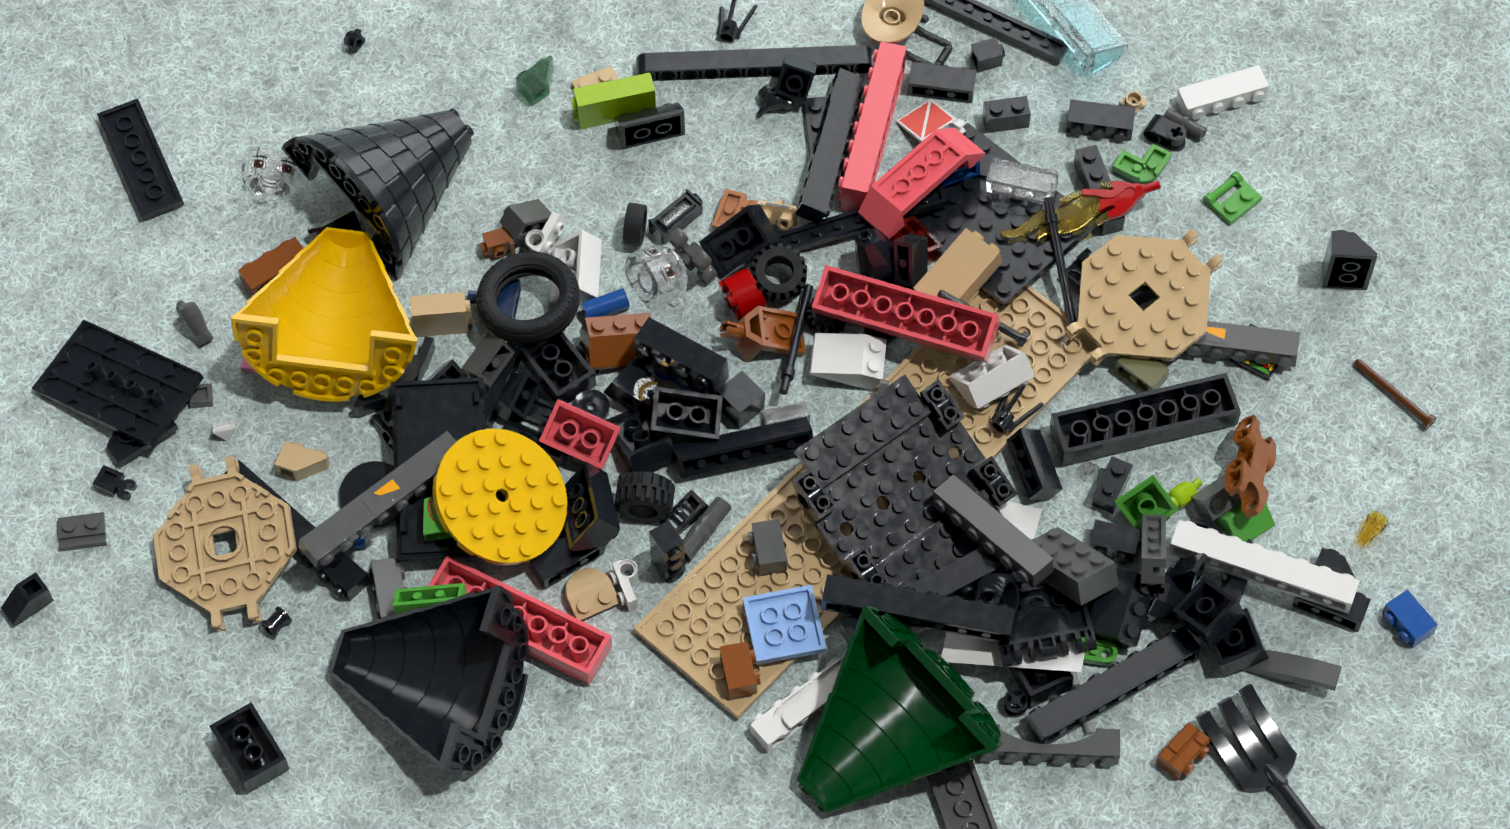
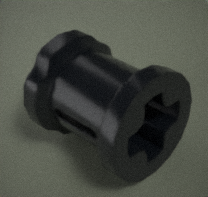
M277 606L275 612L266 621L263 620L261 625L275 638L278 635L277 632L286 623L290 624L292 619L281 607Z

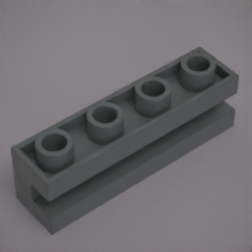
M1142 514L1141 583L1151 586L1165 584L1166 515Z

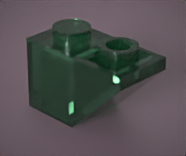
M550 55L545 59L539 60L533 67L522 71L515 78L517 90L531 106H534L550 95L554 73L553 57Z

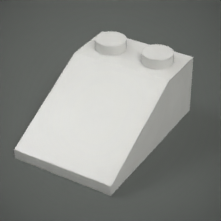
M815 333L809 375L874 390L879 385L880 379L883 380L887 340L867 334Z

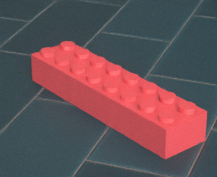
M881 41L879 50L875 49L874 64L873 67H870L868 73L869 83L864 87V101L860 103L858 110L859 120L855 121L853 129L854 138L850 140L848 147L849 157L845 158L843 166L844 175L840 177L838 189H840L838 201H841V210L851 211L860 208L870 187L876 181L905 72L907 46Z
M825 265L812 304V309L816 314L985 363L988 362L1001 322L999 315L828 265Z
M446 556L428 585L465 583L468 593H477L496 585L502 586L513 596L514 601L512 604L514 608L522 612L528 634L529 656L588 685L591 684L612 648L610 634L449 556Z

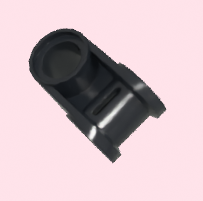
M1155 114L1143 132L1144 137L1174 152H1179L1185 148L1187 134L1185 127L1167 119L1163 115Z

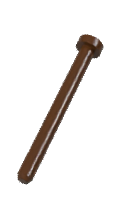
M1361 359L1354 361V366L1423 422L1421 426L1424 429L1428 430L1435 423L1437 418L1433 414L1428 416Z

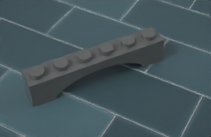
M997 724L1001 733L999 739L1002 741V745L996 751L974 757V759H980L982 762L1004 760L1006 763L1028 761L1030 764L1052 762L1054 765L1076 763L1078 766H1088L1091 763L1100 764L1102 767H1112L1114 764L1118 765L1120 759V729L1096 728L1095 734L1075 742L1039 744L1009 735L1000 729V724Z

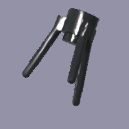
M732 0L728 18L725 22H723L724 7L721 6L717 30L718 37L728 42H733L735 38L739 39L742 30L757 9V5L752 7L739 28L737 23L732 20L737 0Z
M1025 384L1021 385L1005 409L1003 408L1009 394L1002 398L996 413L991 418V425L997 431L1006 433L1008 430L1012 433L1016 426L1044 406L1042 402L1013 422L1014 415L1010 410L1025 389Z

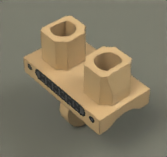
M779 199L777 203L758 201L757 204L761 205L773 225H778L781 230L787 231L790 227L796 228L797 216L794 214L797 206L786 205L783 199Z

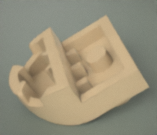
M595 568L578 570L569 577L566 583L565 599L568 601L574 617L579 620H583L620 603L610 578L601 570Z

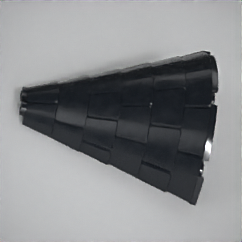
M451 108L450 110L423 114L417 117L372 123L366 126L316 133L315 135L297 136L286 141L281 149L309 181L317 177L320 168L375 230L372 241L386 270L397 281L401 278L409 258L412 257L433 213L436 212L445 190L448 189L458 166L464 159L472 143L471 137L474 135V132L469 125L463 123L458 112Z
M496 585L477 593L471 592L431 606L418 607L397 615L393 614L341 630L328 673L346 689L351 691L384 722L389 723L404 739L408 740L423 756L428 757L441 771L462 774V771H474L482 767L498 752L503 745L502 736L505 730H512L519 715L528 680V674L523 673L524 661L529 658L526 624L521 610L515 609L512 604L514 601L513 596L502 586Z

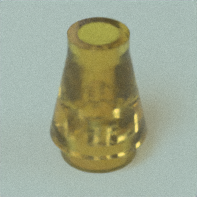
M1375 510L1371 514L1368 513L1356 539L1365 546H1368L1373 539L1387 528L1388 519Z

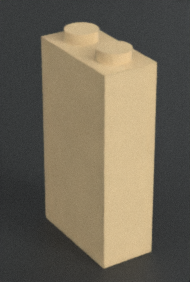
M965 228L913 289L938 297L937 293L939 290H944L968 303L1002 264L1001 250L993 243L988 245L984 242V237L974 230L972 233Z

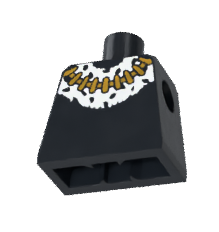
M635 357L603 393L631 412H635L642 404L649 410L651 393L655 386H659V383L639 359Z

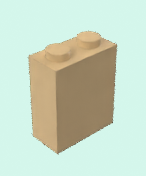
M465 292L410 296L411 318L416 337L469 333V325L473 324L470 300H466Z

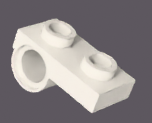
M552 211L542 231L534 229L527 233L525 242L530 251L551 254L554 249L555 240L563 233L565 228V222L561 215ZM542 240L539 245L533 246L536 241Z
M629 559L613 562V571L610 572V577L613 585L619 586L620 592H618L620 603L622 606H627L628 612L636 610L637 599L632 587L638 582L637 565ZM626 571H630L633 573L630 576L622 575Z

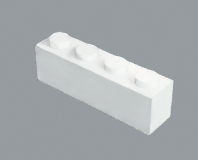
M1257 65L1178 88L1176 101L1183 116L1188 115L1193 120H1197L1210 113L1218 114L1227 108H1238L1252 101L1259 102L1267 96L1269 85L1260 66Z

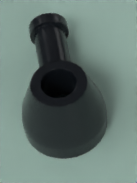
M379 414L372 415L370 422L382 433L384 441L393 450V444H388L390 439L393 443V426L388 427Z

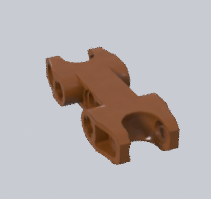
M1255 415L1243 418L1234 431L1233 441L1239 449L1237 458L1228 464L1225 473V490L1230 496L1236 493L1239 494L1242 502L1241 510L1247 518L1256 516L1263 510L1269 495V491L1263 485L1265 473L1274 467L1276 460V443L1270 436L1263 439L1260 433V421Z

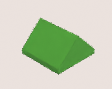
M1154 475L1115 500V503L1133 527L1141 530L1140 536H1142V514L1166 515L1167 519L1179 511L1163 484Z
M1241 502L1214 520L1223 529L1226 536H1236L1244 542H1247L1248 539L1254 540L1275 526L1267 504H1265L1263 510L1258 515L1247 518L1241 510Z

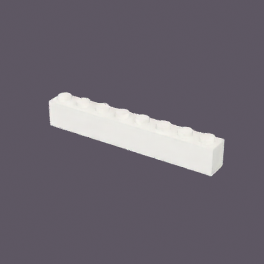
M1178 521L1168 554L1183 559L1205 553L1207 555L1205 566L1347 614H1349L1360 581L1350 574H1340L1326 566H1316L1310 564L1305 559H1295L1281 551H1271L1265 549L1260 544H1250L1236 536H1226L1220 534L1215 529L1199 527L1191 521Z

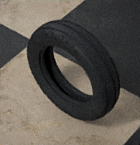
M536 251L519 252L496 262L482 277L476 295L478 314L485 327L492 334L504 339L506 342L521 345L537 344L560 334L573 321L580 303V288L572 270L559 258ZM521 277H544L558 287L559 297L555 306L538 318L530 320L513 319L502 313L497 306V300L502 289L510 282Z

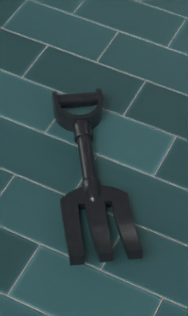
M1248 684L1238 691L1259 731L1276 756L1275 760L1257 739L1230 697L1218 702L1217 705L1237 743L1255 770L1254 773L1250 771L1229 743L1210 711L1205 710L1195 717L1204 734L1210 738V744L1242 791L1259 792L1271 789L1273 793L1280 797L1303 829H1325L1324 826H1320L1289 786V781L1286 777L1293 769L1297 753L1271 718L1252 684Z

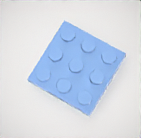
M812 585L743 597L744 610L757 665L826 652L827 648Z

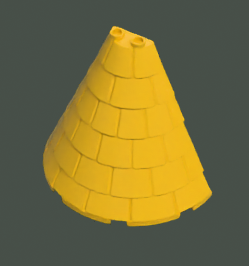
M326 227L312 242L296 254L295 258L279 270V274L252 296L246 302V305L231 317L233 336L243 349L242 356L259 375L277 387L279 384L293 389L294 395L319 401H349L351 396L363 394L365 398L386 389L391 385V382L397 381L403 375L404 368L412 361L417 343V338L410 327V321L393 290V284L377 253L370 234L362 231Z

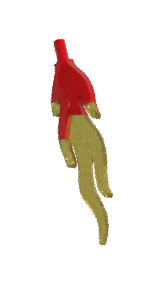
M1157 180L1141 185V183L1106 181L1100 183V189H1081L1059 199V204L1065 205L1075 200L1078 201L1069 206L1055 209V213H1058L1059 221H1064L1058 224L1059 233L1078 230L1107 209L1112 210L1100 215L1096 219V225L1126 215L1139 200L1145 197L1146 193L1161 189L1160 182ZM1046 210L1039 211L1019 228L1001 230V235L1017 237L1027 234L1046 223ZM1049 226L1042 227L1035 234V238L1039 239L1044 235L1050 234Z

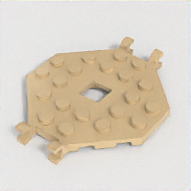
M1193 228L1181 240L1116 235L1082 262L1078 321L1067 326L1065 334L1072 341L1084 330L1098 345L1099 348L1090 353L1091 358L1089 360L1094 366H1097L1107 356L1117 357V355L1131 356L1130 358L1137 359L1158 358L1163 359V361H1173L1206 335L1210 275L1222 266L1220 263L1223 259L1218 254H1215L1203 265L1188 249L1197 242L1196 238L1199 235ZM1142 285L1148 286L1159 298L1144 311L1129 296Z
M234 456L225 457L227 474L205 479L203 469L199 468L198 464L190 465L189 471L192 482L187 487V492L180 502L177 501L168 513V518L161 528L158 527L153 534L159 579L210 612L212 627L217 632L226 630L222 613L247 607L248 619L252 620L253 624L262 622L258 604L297 551L290 506L239 473V461L235 460ZM235 531L237 549L234 552L216 556L213 536Z

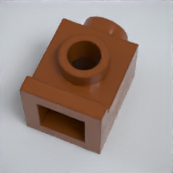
M504 227L482 233L483 242L480 243V247L484 256L488 255L490 259L493 257H503L506 253L516 254L512 236Z

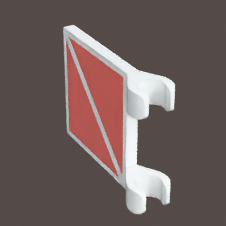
M929 99L896 120L900 127L920 143L936 129L951 127L956 128L962 134L966 132L962 127L964 126L963 120L956 119L932 99Z

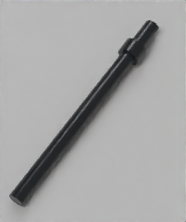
M1046 197L1044 198L1045 221L1050 230L1069 326L1077 321L1058 229L1059 217L1058 213H1055L1053 198Z
M806 284L804 287L786 364L781 370L780 378L782 380L779 393L782 395L788 394L790 382L794 379V365L807 316L808 304L813 292L811 284Z

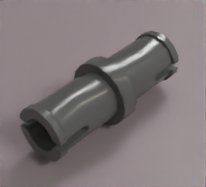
M1170 107L1164 113V117L1184 126L1187 133L1197 137L1199 140H1202L1205 136L1207 127L1191 120L1190 116H1183Z

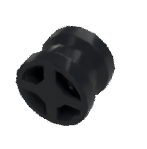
M1020 689L1009 690L1004 697L1005 712L1011 717H1020L1026 713L1028 704L1026 693Z

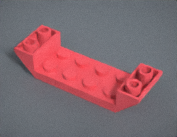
M956 128L936 129L870 187L858 214L889 240L905 226L903 216L959 166L964 164L970 169L985 156V152Z

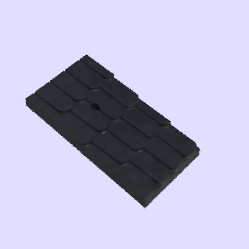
M83 319L31 389L47 400L94 420L102 426L123 434L127 438L153 448L204 377L196 370Z

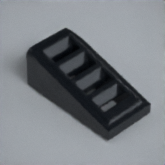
M691 489L673 507L671 516L666 520L659 521V523L662 525L671 519L679 525L676 531L680 535L697 521L708 508V505ZM693 501L698 505L696 509L690 505ZM686 507L692 512L689 516L683 511ZM678 513L685 518L683 522L676 517Z

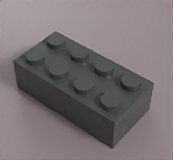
M1061 528L1050 529L1043 535L1031 539L1054 558V571L1043 582L1082 606L1118 586L1115 562Z

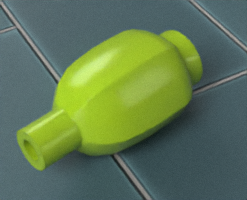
M1196 478L1192 482H1181L1170 490L1169 495L1178 509H1182L1192 502L1191 496L1197 493V489L1203 483L1199 478Z

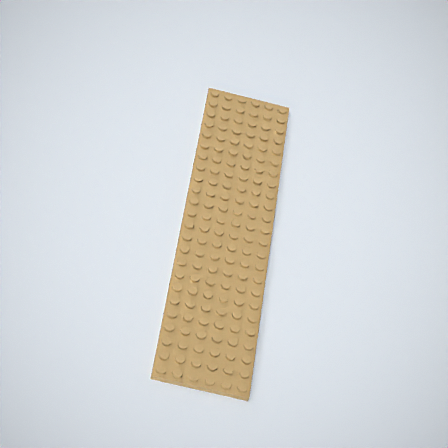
M1031 286L1005 308L981 289L967 303L975 308L998 314L1002 323L1020 333L1023 331L1029 333L1023 347L1016 345V340L997 331L991 350L992 352L1006 344L1025 352L1035 376L1025 384V389L1010 410L1014 415L1013 422L1042 402L1044 404L1037 412L1016 426L1012 433L1008 430L1006 433H1001L991 425V418L996 413L1003 397L994 399L985 408L977 409L967 404L950 381L949 376L976 361L974 359L920 344L885 379L889 381L890 385L905 374L919 395V392L939 379L965 416L960 422L985 458L992 456L995 459L1008 446L1006 440L1020 428H1025L1090 362V353L1099 348L1084 330L1071 341L1065 334L1067 332L1066 327L1068 326L1066 313ZM879 385L871 393L877 394ZM1015 387L1009 391V397L1003 409L1007 407L1020 387ZM871 393L858 406L870 399ZM954 447L949 448V456L957 459L959 456L958 450ZM802 463L787 475L634 627V632L737 720L798 659L792 658L760 665L753 663L754 671H759L761 684L757 685V694L729 699L720 659V646L748 641L749 650L753 649L743 605V597L812 585L823 633L842 614L821 610L827 574H841L849 579L850 577L799 505L792 481L807 471ZM914 472L913 481L916 484L918 480L923 481V476L918 472ZM881 497L878 498L876 501L877 507L885 510L887 508L886 500ZM779 519L787 557V571L759 575L758 567H754L752 561V553H755L754 546L749 545L748 532H752L751 523ZM846 523L840 525L841 533L848 536L851 533L850 526Z

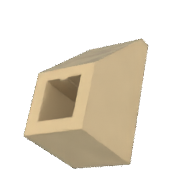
M285 441L274 465L278 475L300 481L329 469L330 462L328 455L322 450H311L298 442L290 443Z

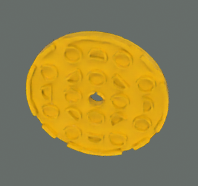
M484 429L472 432L462 437L446 451L439 462L437 473L434 476V506L446 533H450L457 541L456 545L471 556L475 555L484 559L487 563L517 565L528 562L546 551L562 531L567 514V494L563 478L551 457L539 445L521 434L504 429ZM498 490L506 496L505 502H501L496 498Z

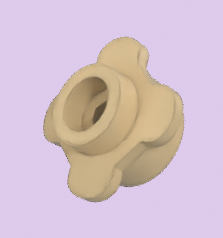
M1137 91L1127 93L1126 98H1122L1120 102L1122 106L1136 108L1135 114L1141 107L1147 105V101Z

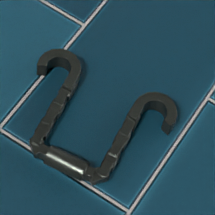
M923 14L920 22L927 23L929 17ZM918 26L915 33L946 46L934 65L944 64L951 54V50H953L951 41ZM906 50L907 59L914 62L933 64Z

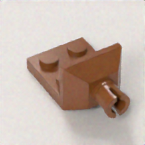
M757 306L737 323L723 320L720 325V336L735 340V347L745 362H750L762 350L788 355L798 313ZM802 333L797 357H802L806 353L804 333Z

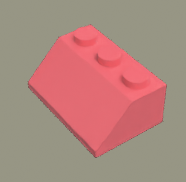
M557 399L539 441L603 469L621 427Z

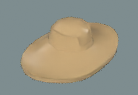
M866 0L861 15V24L865 35L876 43H881L882 41L893 44L907 39L915 32L920 23L924 10V0Z

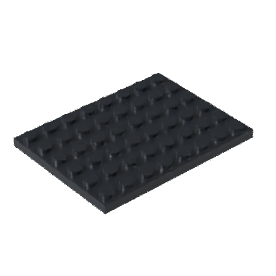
M967 123L963 126L966 130L963 135L985 152V156L979 160L980 175L943 187L948 200V206L903 219L905 224L903 229L911 234L928 237V248L939 257L944 254L965 228L972 233L974 230L984 237V242L988 245L990 243L996 245L1001 250L1000 255L1003 262L980 289L1005 308L1056 263L1049 226L1046 225L1044 198H1053L1055 213H1058L1059 217L1058 229L1063 255L1097 226V221Z

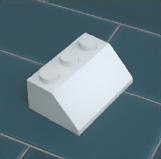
M584 230L554 243L552 255L562 260L574 273L580 288L579 305L598 297L602 240ZM550 281L548 303L556 304L559 297V289Z
M1004 344L990 353L987 363L976 360L951 374L949 379L968 405L982 409L989 406L990 402L994 399L1008 395L1009 391L1015 387L1027 384L1028 380L1035 376L1025 352Z

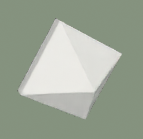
M235 420L212 425L213 434L226 441L229 440L236 428Z

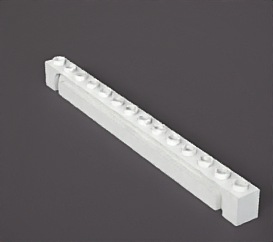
M976 590L970 596L963 598V600L972 601L975 598ZM909 627L920 638L932 631L918 627ZM846 650L838 659H831L821 672L811 674L807 682L801 687L799 685L794 687L785 699L775 701L766 713H760L753 718L750 724V733L768 754L823 713Z

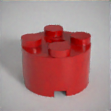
M747 268L718 282L722 293L727 295L723 299L729 309L734 308L733 314L738 322L757 306L767 307L761 290H758L756 286L757 282Z

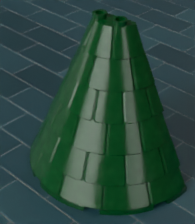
M865 606L862 609L855 633L851 636L832 692L828 695L820 721L817 723L811 744L796 779L800 783L799 788L806 795L813 797L816 801V807L823 813H832L853 805L858 801L882 794L887 790L969 761L974 757L996 751L1002 745V741L999 739L1001 733L995 720L985 705L977 700L973 701L972 698L975 692L936 651L933 652L928 648L925 650L923 648V639L911 629L887 613L882 616L877 615L880 611L872 606Z

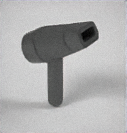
M179 300L176 304L184 324L194 336L197 345L201 346L212 340L214 337L208 330L202 312L196 303H185L183 300Z

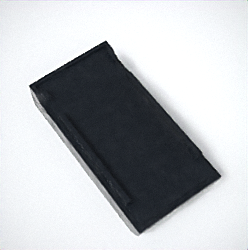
M483 377L391 382L394 470L446 431L457 442L472 432L486 429ZM433 483L426 487L427 490L421 496H414L408 500L409 503L405 508L400 511L396 509L398 561L445 559L446 556L451 558L477 557L463 551L456 545L457 541L454 538L424 541V499L433 497Z

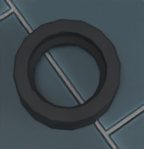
M628 204L623 226V244L641 247L647 222L646 205Z

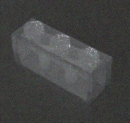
M993 158L986 178L987 192L1044 204V198L1046 197L1054 198L1058 186V172L1048 168L1033 167L1029 164L1010 162L1007 159Z

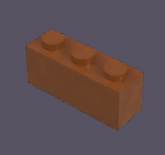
M293 237L290 240L283 241L275 249L264 252L258 259L244 264L238 270L241 282L249 293L254 296L279 274V270L295 258V255L303 249V246L296 237Z

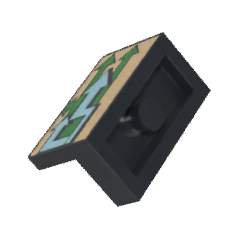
M354 210L338 213L307 229L309 234L321 233L326 227L362 231Z

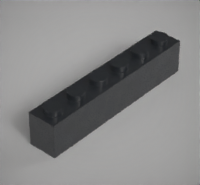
M807 416L721 434L718 441L698 439L673 445L675 462L680 477L684 478L795 454L793 451L813 438V430Z

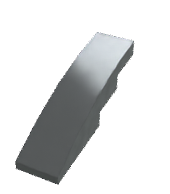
M1266 650L1269 659L1243 669V671L1285 684L1287 681L1311 687V684L1335 691L1342 666L1295 654Z

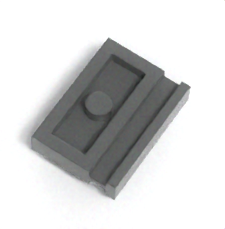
M104 512L57 518L60 551L107 546Z

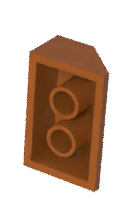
M650 313L584 318L580 336L589 366L593 370L625 368L637 357L634 338L648 317L651 318Z

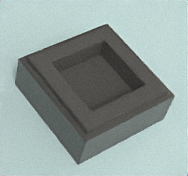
M212 383L197 385L196 390L189 398L191 409L213 407Z

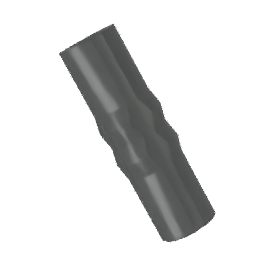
M715 497L684 537L686 561L690 562L731 510V506L726 500L721 497Z

